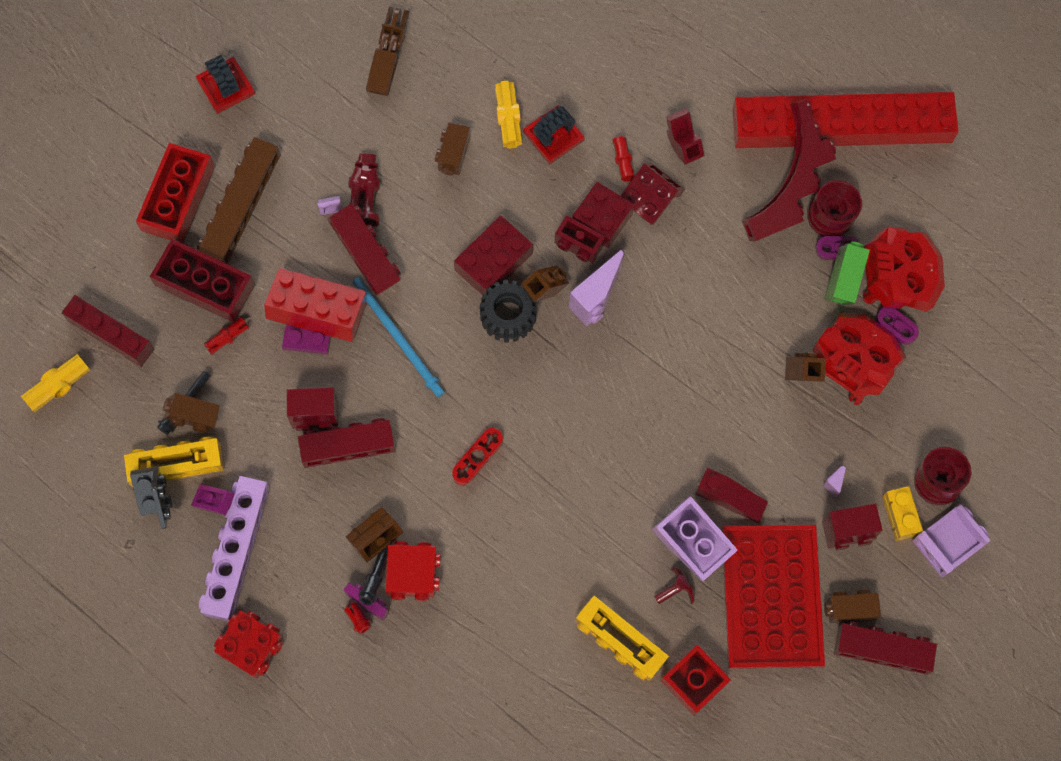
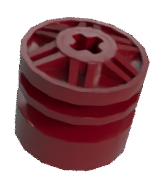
M834 180L827 182L819 189L807 210V219L810 227L823 237L844 235L862 210L861 195L853 185L845 181Z
M951 447L936 448L924 458L917 468L914 476L915 489L919 496L928 503L934 505L949 504L969 484L972 475L971 465L967 457L959 450Z

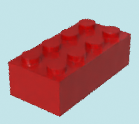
M169 142L136 219V223L142 232L167 240L172 238L178 242H184L215 167L211 155Z
M279 268L264 304L265 317L275 322L353 342L366 308V291Z

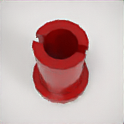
M354 602L350 604L352 609L347 606L344 612L354 625L353 630L362 634L371 628V621L366 619L358 603Z

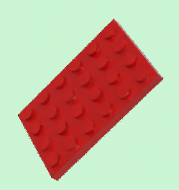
M816 525L722 526V533L737 549L723 563L728 669L825 667Z

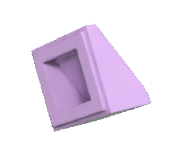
M340 196L318 200L320 215L340 211L342 209Z
M841 466L833 473L823 486L835 498L841 491L846 470L844 466Z

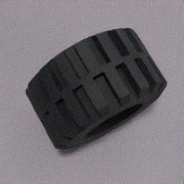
M503 280L502 285L496 282L493 289L489 287L486 290V295L483 294L481 298L480 319L483 328L487 329L489 336L495 335V339L498 341L500 338H504V342H509V339L513 338V341L516 342L519 341V336L525 338L527 332L532 331L533 324L536 322L537 306L522 284L518 286L517 281L514 280L512 284H508V280ZM503 303H514L520 307L522 313L516 319L503 320L496 315L495 310Z

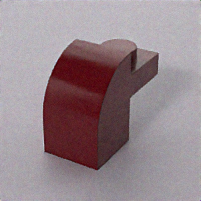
M685 108L667 116L669 128L666 131L667 136L679 159L686 165L704 157L702 140L693 130L690 112Z

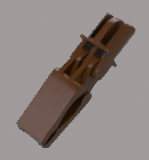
M389 6L385 23L382 24L379 38L380 46L379 49H375L366 86L367 92L384 96L389 95L399 60L397 52L398 49H401L403 39H405L404 31L409 16L408 10H404L401 20V9L396 8L393 15V7Z

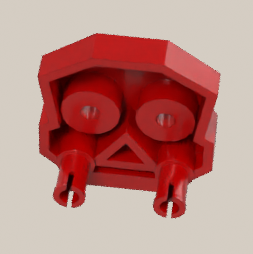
M888 227L880 231L872 241L864 246L865 249L870 250L866 262L868 290L863 293V296H866L863 297L866 304H873L879 300L884 307L900 309L907 306L924 312L932 309L945 287L942 255L926 233H909V231L903 228Z
M840 312L832 327H828L813 347L814 353H818V358H826L825 375L851 392L848 399L852 402L856 398L853 403L854 405H860L866 395H880L895 374L894 371L906 359L902 348L891 331L867 315Z

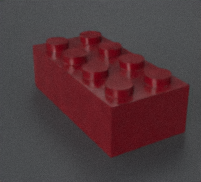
M172 238L150 275L154 286L233 323L236 321L255 286L252 275Z

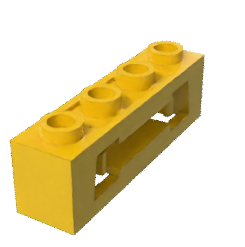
M203 437L200 441L193 443L181 441L176 446L171 447L158 445L153 448L154 450L148 451L136 449L130 451V454L124 455L127 482L132 487L130 472L132 470L154 467V464H151L154 461L156 463L191 458L195 455V461L198 463L193 464L192 461L159 467L160 473L165 474L166 481L224 471L221 444L217 438L214 439L213 437Z
M596 596L591 598L576 617L575 621L578 623L577 628L586 635L591 633L597 638L595 642L604 650L609 648L615 653L614 658L624 666L626 663L634 669L632 672L642 681L645 678L650 681L669 657ZM607 619L610 621L609 625L636 647H643L636 658L633 657L634 653L605 629L602 631L599 629L605 625Z

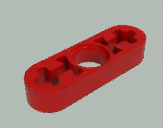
M489 428L485 430L454 466L452 471L453 480L458 485H468L502 446L503 436L498 429ZM497 435V443L492 442L488 446V450H490V453H488L484 448L488 443L487 436L493 437ZM481 451L485 457L483 461L476 463L471 459L472 453ZM467 460L472 466L467 471L468 477L459 479L458 470L464 471L468 467L467 463H465Z

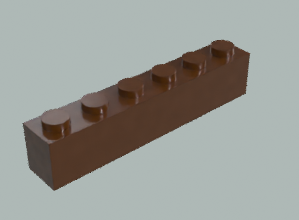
M255 137L251 144L248 143L246 145L242 162H238L236 165L235 176L232 181L228 182L225 188L226 194L223 200L218 202L216 214L213 220H209L206 227L207 233L204 239L201 238L199 240L196 250L228 264L281 156L278 146Z

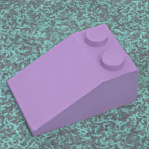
M622 250L570 292L569 309L586 327L591 323H597L603 317L602 313L605 310L622 268L624 256Z
M691 496L686 498L651 529L664 545L701 581L709 577L737 551L736 547Z

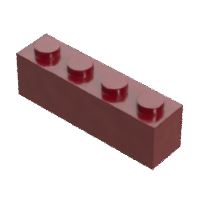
M351 203L330 216L327 220L374 294L379 295L401 280L399 278L401 272L395 263L391 264L387 259L389 254L382 244L378 245L375 240L377 235L370 225L366 226L362 220L364 214L358 206L354 207Z
M76 295L72 297L61 312L69 323L140 367L144 365L154 351V347L149 340Z
M378 418L368 424L355 422L349 424V427L346 428L333 426L326 428V431L323 432L315 430L304 432L303 435L298 436L301 461L304 468L396 452L390 420Z
M846 621V624L842 623L838 627L834 655L925 675L931 674L934 670L937 644L931 643L929 638L917 636L916 639L908 638L906 633L893 631V634L885 633L883 628L869 626V629L862 628L859 623Z

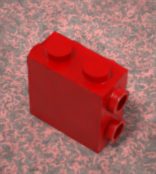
M396 541L394 545H388L387 596H391L393 600H405V596L415 597L417 601H428L429 597L435 596V591H439L440 577H435L436 567H440L441 553H437L436 546H432V543L419 542L417 546L408 545V542Z
M240 610L238 614H234L227 624L229 628L224 635L221 634L215 641L214 647L216 648L214 652L258 679L259 675L263 676L270 666L268 662L272 655L276 656L281 650L283 637L279 634L280 629L268 623L265 626L259 622L260 617L249 610L247 613Z

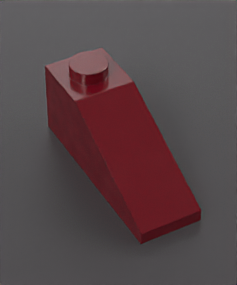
M710 468L706 469L695 495L757 523L760 522L768 504V501L741 484Z

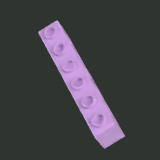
M239 476L238 482L233 484L232 493L235 495L231 507L225 516L227 518L225 527L222 526L219 532L218 539L221 542L219 549H215L212 556L214 566L212 572H208L205 585L208 586L206 594L202 595L199 601L200 613L206 617L229 622L230 618L234 615L270 489L267 482ZM244 499H252V503L248 508L241 507V502ZM238 521H245V527L242 530H234V526ZM231 544H239L237 552L228 553V547ZM225 566H232V573L230 575H221V571ZM218 589H226V594L222 599H215V593Z

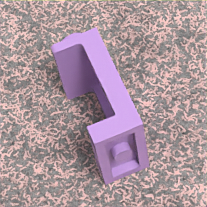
M959 504L912 541L943 578L989 543L990 539L986 529L981 525L978 526L973 520L971 511Z

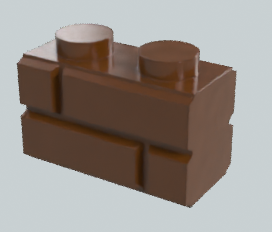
M380 507L358 527L354 528L346 536V539L368 563L398 538L403 531L393 517L383 507Z

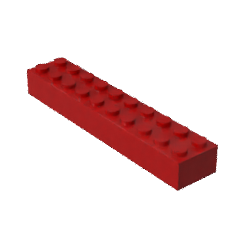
M954 92L735 97L732 108L735 148L795 147V121L790 104L801 100H806V103H809L812 108V119L820 130V140L829 138L834 146L953 143L959 132Z

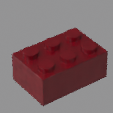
M500 215L454 260V270L482 296L483 294L486 295V290L489 287L493 289L496 282L502 285L503 280H507L533 254V243Z

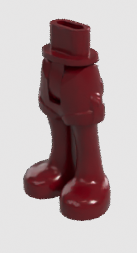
M360 153L348 181V187L351 189L350 204L352 203L354 207H359L361 194L365 193L364 218L362 220L366 226L370 225L374 228L380 223V216L374 213L375 192L380 188L377 171L378 164L376 163L377 156Z

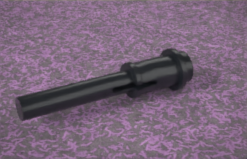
M203 371L185 395L194 398L211 375ZM163 418L162 421H158L157 428L168 435L170 432H174L173 428L175 425L170 423L171 420Z
M388 546L378 553L372 572L367 575L363 590L359 591V601L364 605H372L377 600L376 593L382 581L380 575L388 556Z

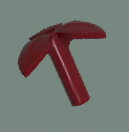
M671 568V571L676 573L678 577L675 584L654 596L657 603L660 604L680 591L685 590L689 594L690 604H693L695 594L688 578L680 569Z

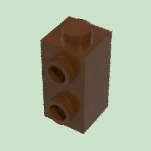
M449 122L447 130L443 129L440 142L443 144L441 149H437L435 155L438 171L449 176L454 174L460 175L470 140V127Z
M556 265L536 270L521 284L533 301L536 302L556 296L569 282L566 279L565 272Z
M795 353L794 357H786L785 380L825 382L826 358H818V353Z
M174 393L169 398H166L163 411L166 412L164 419L171 420L170 423L173 425L184 426L185 424L192 426L193 430L205 433L215 427L220 405Z
M871 590L856 591L857 594L848 595L847 591L834 592L833 596L829 597L827 603L824 604L825 616L829 617L830 623L877 620L881 617L879 594L871 593Z

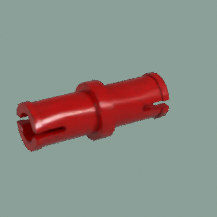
M619 136L612 141L616 153L615 163L619 166L621 180L629 182L635 177L631 163L633 158L628 150L627 139L624 136Z
M240 317L227 328H221L219 330L220 333L203 344L205 348H208V352L213 355L226 344H232L234 342L233 339L249 329L248 325H245L246 322Z

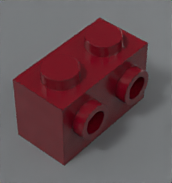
M566 215L555 232L554 243H556L559 249L576 254L579 260L593 264L604 247L605 236Z

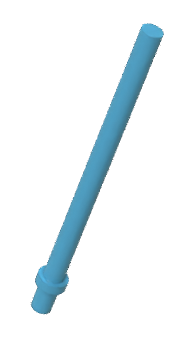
M361 278L354 279L352 283L357 289L366 291V302L425 380V386L431 389L437 398L444 395L445 392L438 384L439 380L437 377L432 376Z

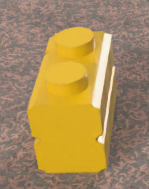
M910 487L887 491L882 496L891 529H894L895 541L913 538L922 533L923 529Z

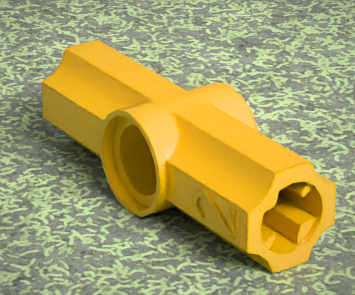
M508 80L501 81L495 84L498 104L496 106L498 125L501 126L503 147L512 149L522 145L519 125L521 123L519 104L516 103L514 82H509Z
M76 354L59 368L48 370L41 377V381L21 397L35 413L53 398L64 396L71 389V385L87 374L90 369L80 356Z

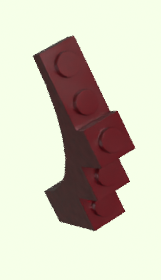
M806 100L790 104L795 121L796 143L790 171L782 187L771 201L757 213L742 220L749 241H758L803 222L802 216L804 211L796 200L819 191L820 180L818 175L813 172V169L836 160V148L829 138L820 140V130L813 122V111L810 104L806 103Z

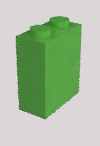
M851 242L838 248L825 300L843 305H850L856 302L870 251L864 248V244Z

